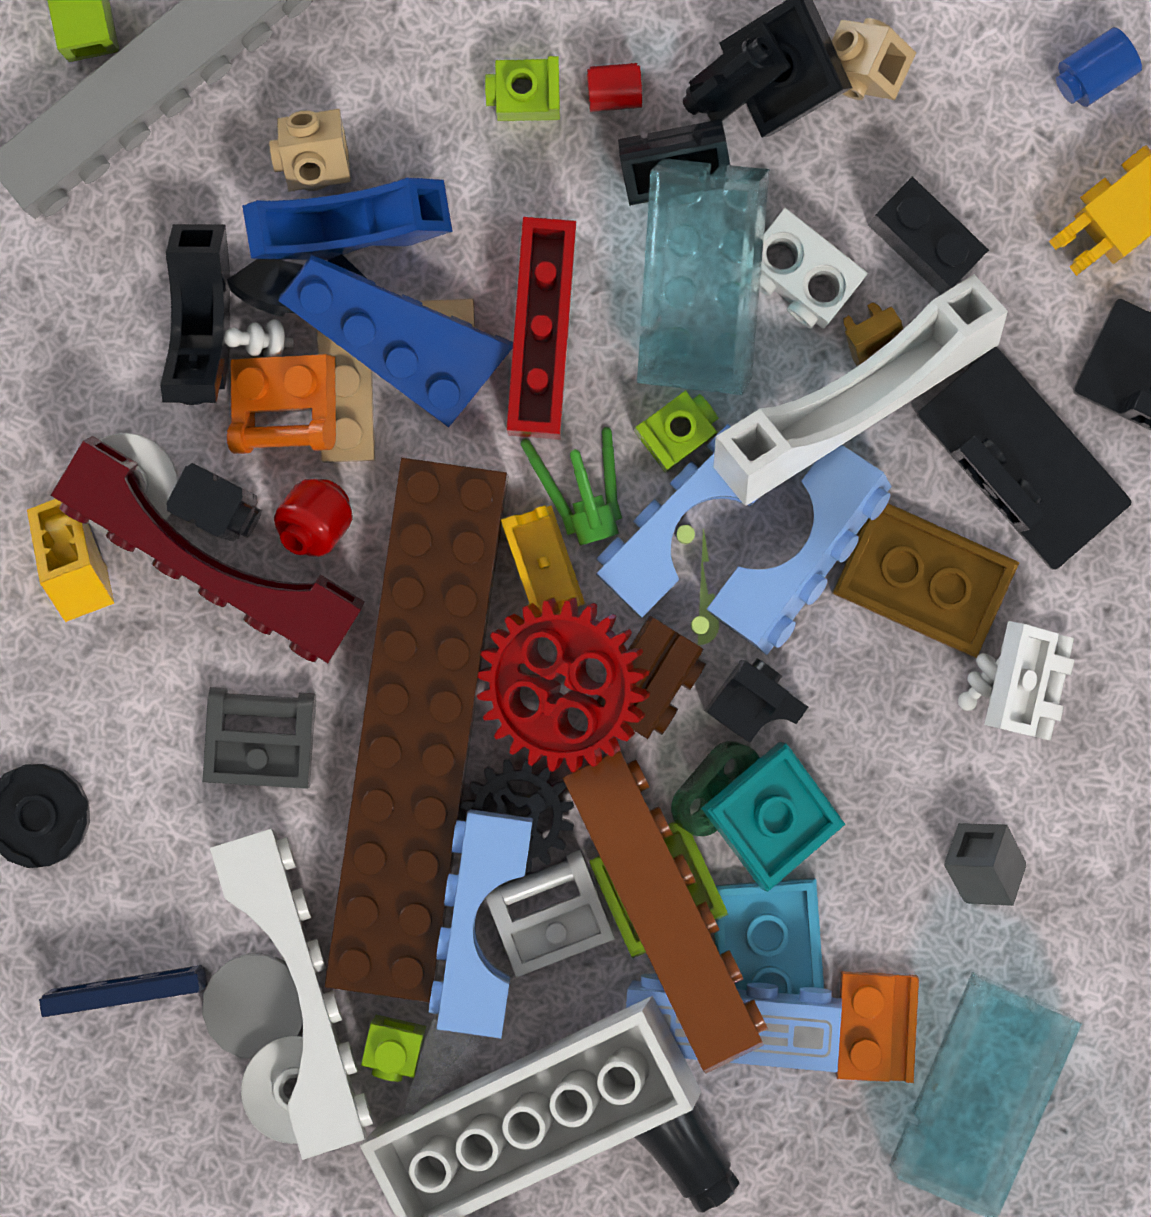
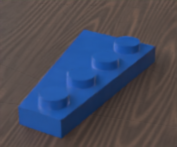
M314 255L309 257L279 298V302L447 427H450L513 349V342L498 335L493 336L472 327L471 323L451 315L449 317L423 306L422 302L404 294L400 296L377 286L376 282Z

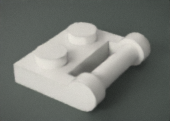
M581 849L567 854L566 861L507 884L499 885L485 897L516 978L615 940ZM575 880L580 894L512 920L508 905Z

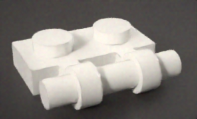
M1008 621L984 725L1051 741L1055 720L1061 722L1064 706L1059 705L1065 677L1066 675H1072L1075 660L1070 659L1074 638L1027 624Z

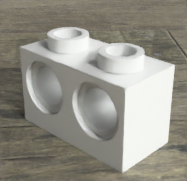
M786 208L783 209L752 248L742 266L749 270L745 276L746 279L755 288L767 296H770L774 291L791 303L787 308L789 314L810 329L816 323L824 330L868 274V272ZM775 245L787 247L793 253L794 265L785 270L774 268L768 262L767 250ZM818 277L829 280L835 288V298L830 302L824 303L816 301L809 293V281Z

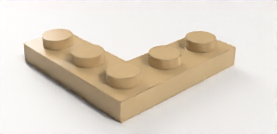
M474 299L420 301L423 306L449 317L451 315L471 323L472 327L475 328ZM317 330L318 355L327 354L335 356L336 441L332 450H321V460L323 463L375 461L372 370Z

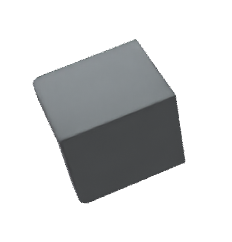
M958 823L944 866L964 902L968 904L1014 906L1026 869V861L1008 825Z

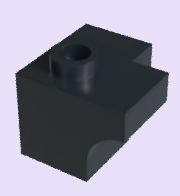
M756 658L752 665L745 660L739 661L704 711L742 739L751 743L758 731L768 722L784 719L797 724L809 707L778 684L782 678L781 674Z

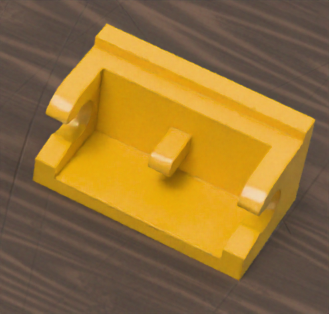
M546 505L540 506L533 511L501 519L529 604L534 603L541 613L543 601L552 597L558 603L560 611L564 602L571 597L576 598L578 606L584 605L585 601L552 505L548 507Z

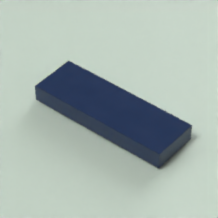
M197 965L54 988L43 994L39 999L41 1016L49 1017L198 993L208 984L205 967Z

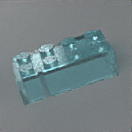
M662 159L651 170L641 311V326L647 328L640 336L637 383L742 395L752 379L770 169L721 164L713 174H710L711 163ZM661 315V322L656 321Z
M972 971L912 1112L919 1121L918 1125L907 1121L889 1163L897 1179L984 1217H999L1082 1023L1069 1013L1025 995L1023 997L1016 990Z

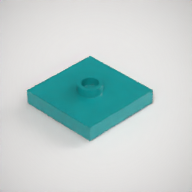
M778 742L701 808L760 889L767 892L846 825L791 748L784 742Z

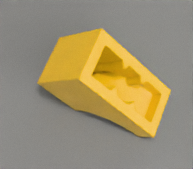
M53 499L27 509L39 582L63 620L67 622L114 604L108 569L97 548L89 523L83 524L70 518L59 509L62 502Z

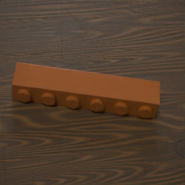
M618 751L612 757L608 755L602 758V761L597 766L592 767L588 765L563 777L567 789L704 1073L707 1074L764 1046L759 1033L767 1030L768 1027L754 999L743 1003L735 983L744 980L730 950L719 954L711 935L720 931L706 901L697 906L694 903L687 887L696 883L695 878L683 854L674 858L671 856L664 839L673 834L659 806L649 811L641 792L650 787L637 760L635 759L626 764L621 751Z

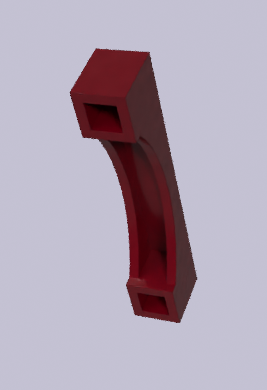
M94 436L82 441L50 495L62 502L59 509L63 513L83 524H88L89 520H92L108 530L106 537L115 545L130 552H134L135 548H138L153 557L152 565L163 574L176 580L184 576L200 586L198 593L209 602L220 607H225L229 603L244 612L243 620L259 632L271 635L272 631H275L291 641L289 648L300 657L311 662H316L320 658L329 663L360 613L365 601L321 574L315 583L276 581L243 572L208 555L177 532L152 505L133 473L138 466L137 462Z

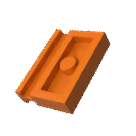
M841 971L839 998H842L838 1071L836 1072L837 1079L884 1082L892 1080L914 1083L919 977L917 975Z

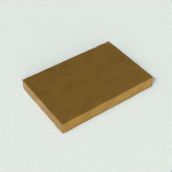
M887 503L882 513L876 519L871 520L868 518L861 527L858 534V543L847 558L832 594L971 657L977 658L1020 562Z

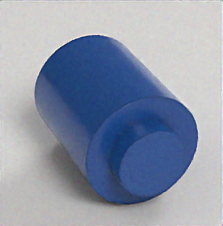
M1113 27L1061 61L1058 65L1060 75L1056 77V83L1061 94L1069 103L1074 104L1078 102L1082 106L1088 107L1142 71L1141 59L1133 43L1125 33Z

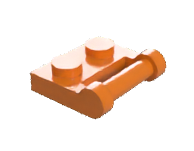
M320 354L231 359V424L227 430V444L231 453L246 454L251 453L253 448L311 446L314 451L333 449L336 441L335 356ZM312 410V420L309 425L255 427V413Z

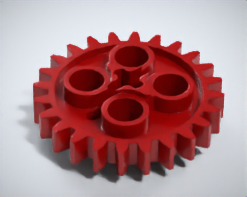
M554 597L543 601L542 613L534 603L522 607L524 620L515 613L504 619L509 632L497 629L490 634V637L499 648L489 647L481 651L480 655L491 663L492 666L478 672L477 678L489 682L490 688L477 694V699L492 701L494 707L483 716L484 721L499 719L502 725L496 731L495 739L497 740L510 734L514 740L509 753L514 755L526 747L529 749L528 765L530 766L536 764L543 756H547V765L551 772H554L561 766L564 758L571 772H576L582 767L583 756L592 767L597 766L602 761L601 750L612 757L621 750L616 738L627 742L635 735L632 727L626 721L638 723L645 717V713L633 705L650 697V692L636 687V682L648 676L649 670L634 668L632 663L643 653L642 648L627 650L624 646V643L632 634L630 629L622 631L617 635L611 630L616 620L615 614H611L601 621L596 620V603L588 605L582 613H578V603L574 597L564 602L561 611ZM540 637L548 638L556 646L557 659L555 662L546 661L539 654L538 640ZM588 658L599 660L606 668L607 676L604 683L595 682L587 674L586 662ZM525 664L528 669L536 674L529 675L522 672L520 665ZM561 674L566 677L564 686L571 689L565 695L559 692L561 683L554 680ZM522 686L529 687L535 691L539 699L538 710H530L524 706L520 698ZM588 695L603 697L606 701L605 705H600L597 700ZM570 707L578 708L584 712L588 720L587 731H580L572 727L568 719Z

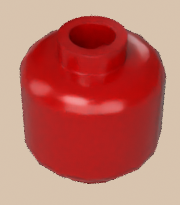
M305 479L297 483L278 506L274 515L275 528L280 535L283 546L296 555H307L309 557H322L331 552L349 529L353 520L352 509L346 492L339 485L327 479Z

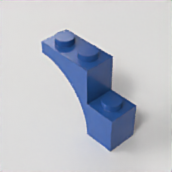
M407 177L385 185L344 194L296 200H256L242 206L251 259L308 260L311 255H314L323 260H329L340 254L345 255L369 246L405 247L453 232L444 180Z

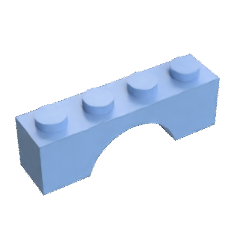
M727 424L717 435L727 430L731 426ZM716 436L706 446L713 454L699 468L691 461L671 481L670 485L676 492L663 505L654 499L634 519L633 522L640 529L626 543L617 537L596 559L603 565L596 575L640 618L679 580L672 562L671 541L675 527L681 517L692 507L708 500L729 499L742 503L714 469Z
M843 445L817 460L802 479V483L810 495L814 511L812 530L803 548L792 559L777 567L761 570L738 566L707 608L717 620L766 655H768L773 646L779 648L788 640L796 625L793 619L805 603L811 605L819 598L827 584V579L825 578L836 561L841 563L850 556L859 540V537L856 535L868 518L871 520L876 519L890 499L888 491L892 486L884 472Z
M470 809L467 813L466 821L456 820L452 852L462 854L459 875H448L444 906L454 907L451 928L441 927L436 957L437 960L446 961L443 982L433 981L429 1004V1013L439 1014L437 1030L502 1038L510 976L492 965L483 954L476 936V915L480 904L493 889L507 881L525 876L533 818Z

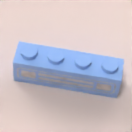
M642 974L641 981L632 980L627 989L626 1008L653 996L684 1058L698 1060L657 974ZM748 983L746 990L737 989L743 1003L754 999L768 1029L759 1033L764 1046L729 1063L826 1072L838 1071L842 998H833L831 990L817 987L800 988V995L778 993L779 987L769 983Z

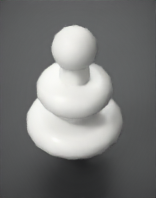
M277 319L270 320L264 330L259 323H252L248 326L246 332H241L233 327L227 329L224 333V342L227 346L237 347L245 345L246 351L250 356H257L263 350L264 358L281 357L284 348H293L294 339L285 337L284 327Z
M986 653L978 655L976 663L983 672L982 674L976 671L969 673L967 680L972 687L960 694L958 705L961 709L971 711L976 707L977 700L981 696L990 698L1000 657L996 660Z

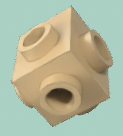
M866 18L863 23L841 20L832 38L833 46L852 86L843 95L856 100H863L865 95L891 100L896 99L917 52L889 25L873 18Z
M340 109L321 112L299 111L291 114L289 117L277 118L278 139L269 141L270 154L274 172L284 171L288 192L303 189L317 191L329 185L351 182L349 151Z

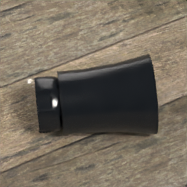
M697 1103L693 1110L634 1137L668 1174L682 1196L689 1198L694 1208L700 1213H704L724 1203L734 1194L736 1187L740 1184L730 1169V1161L717 1144L704 1121Z

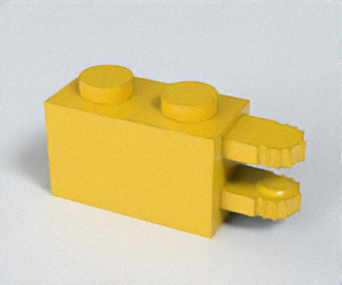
M1147 145L1143 146L1121 164L1127 173L1113 185L1105 177L1083 194L1080 199L1086 206L1074 216L1076 219L1049 240V243L1055 250L1060 247L1064 248L1076 238V234L1083 228L1097 245L1090 250H1085L1069 266L1076 276L1104 254L1112 264H1115L1151 236V150Z

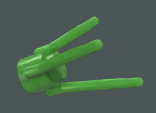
M609 427L602 429L606 504L602 495L593 496L580 452L576 449L570 452L574 474L582 501L572 504L575 514L570 510L530 440L522 439L521 447L562 517L567 535L576 533L579 545H584L619 534L616 520L622 519V515L617 501L612 431Z

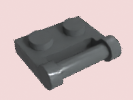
M210 687L207 702L202 782L310 788L316 694L299 693L298 698L230 694L227 688ZM226 714L296 718L295 734L225 730Z

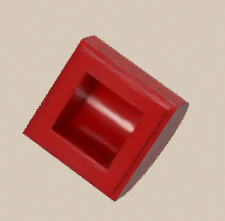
M630 63L592 66L587 69L590 112L642 108L640 65Z

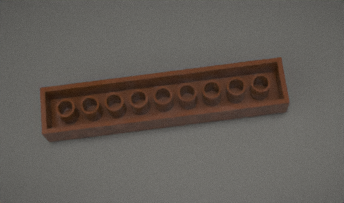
M401 457L325 981L326 988L430 1002L433 981L437 979L439 960L436 959L440 930L441 927H444L447 909V906H444L448 875L452 874L454 860L452 844L456 820L460 819L479 686V678L477 677L478 672L481 670L483 659L480 654L484 650L502 526L501 519H503L509 478L507 472Z

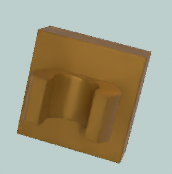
M876 303L868 304L871 318L858 325L853 322L849 315L843 318L849 349L856 366L869 359L903 330L902 320L892 306L882 311L881 307Z

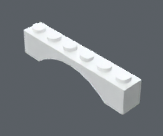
M973 274L932 300L889 343L841 378L798 400L774 407L760 408L717 435L715 439L714 469L741 502L747 506L999 345L1008 311Z
M268 829L211 847V854L225 900L245 912L270 937L286 961L297 988L303 1017V1053L297 1082L287 1105V1110L302 1160L365 1140L367 1137L365 1127L373 1124L371 1111L365 1093L355 1096L349 1075L358 1072L356 1061L349 1041L340 1044L334 1023L342 1021V1016L334 990L324 992L318 973L327 969L318 938L309 941L303 921L312 917L303 888L294 890L288 870L295 868L296 862L288 838L285 837L278 840L276 831Z

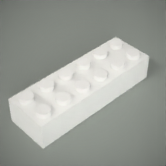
M650 996L376 1127L361 1143L360 1147L396 1217H463L693 1110L701 1090L653 996Z

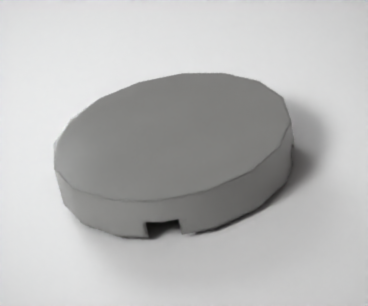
M247 953L232 958L212 975L203 993L202 1016L209 1035L223 1050L237 1057L252 1059L262 1047L271 1041L287 1036H299L303 1027V1017L297 988L286 961L278 957L263 953Z

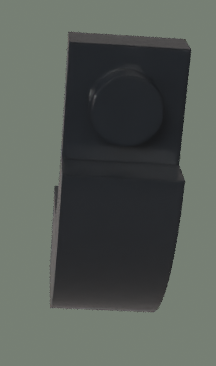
M173 224L166 249L171 296V331L168 354L160 383L162 403H183L186 405L217 403L219 389H225L230 350V347L224 342V333L230 328V288L227 281L230 278L226 224Z

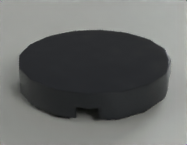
M47 763L25 764L3 774L0 778V854L7 861L26 868L51 866L70 857L83 843L90 824L89 801L81 784L66 770Z

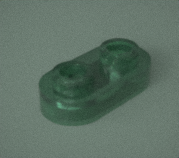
M725 741L717 745L675 793L671 804V813L675 823L681 829L695 836L704 837L715 833L717 829L701 808L760 759L757 752L737 741ZM733 758L735 763L734 769L730 773L725 774L724 766L728 760ZM699 798L700 807L695 813L691 814L690 806L695 799Z

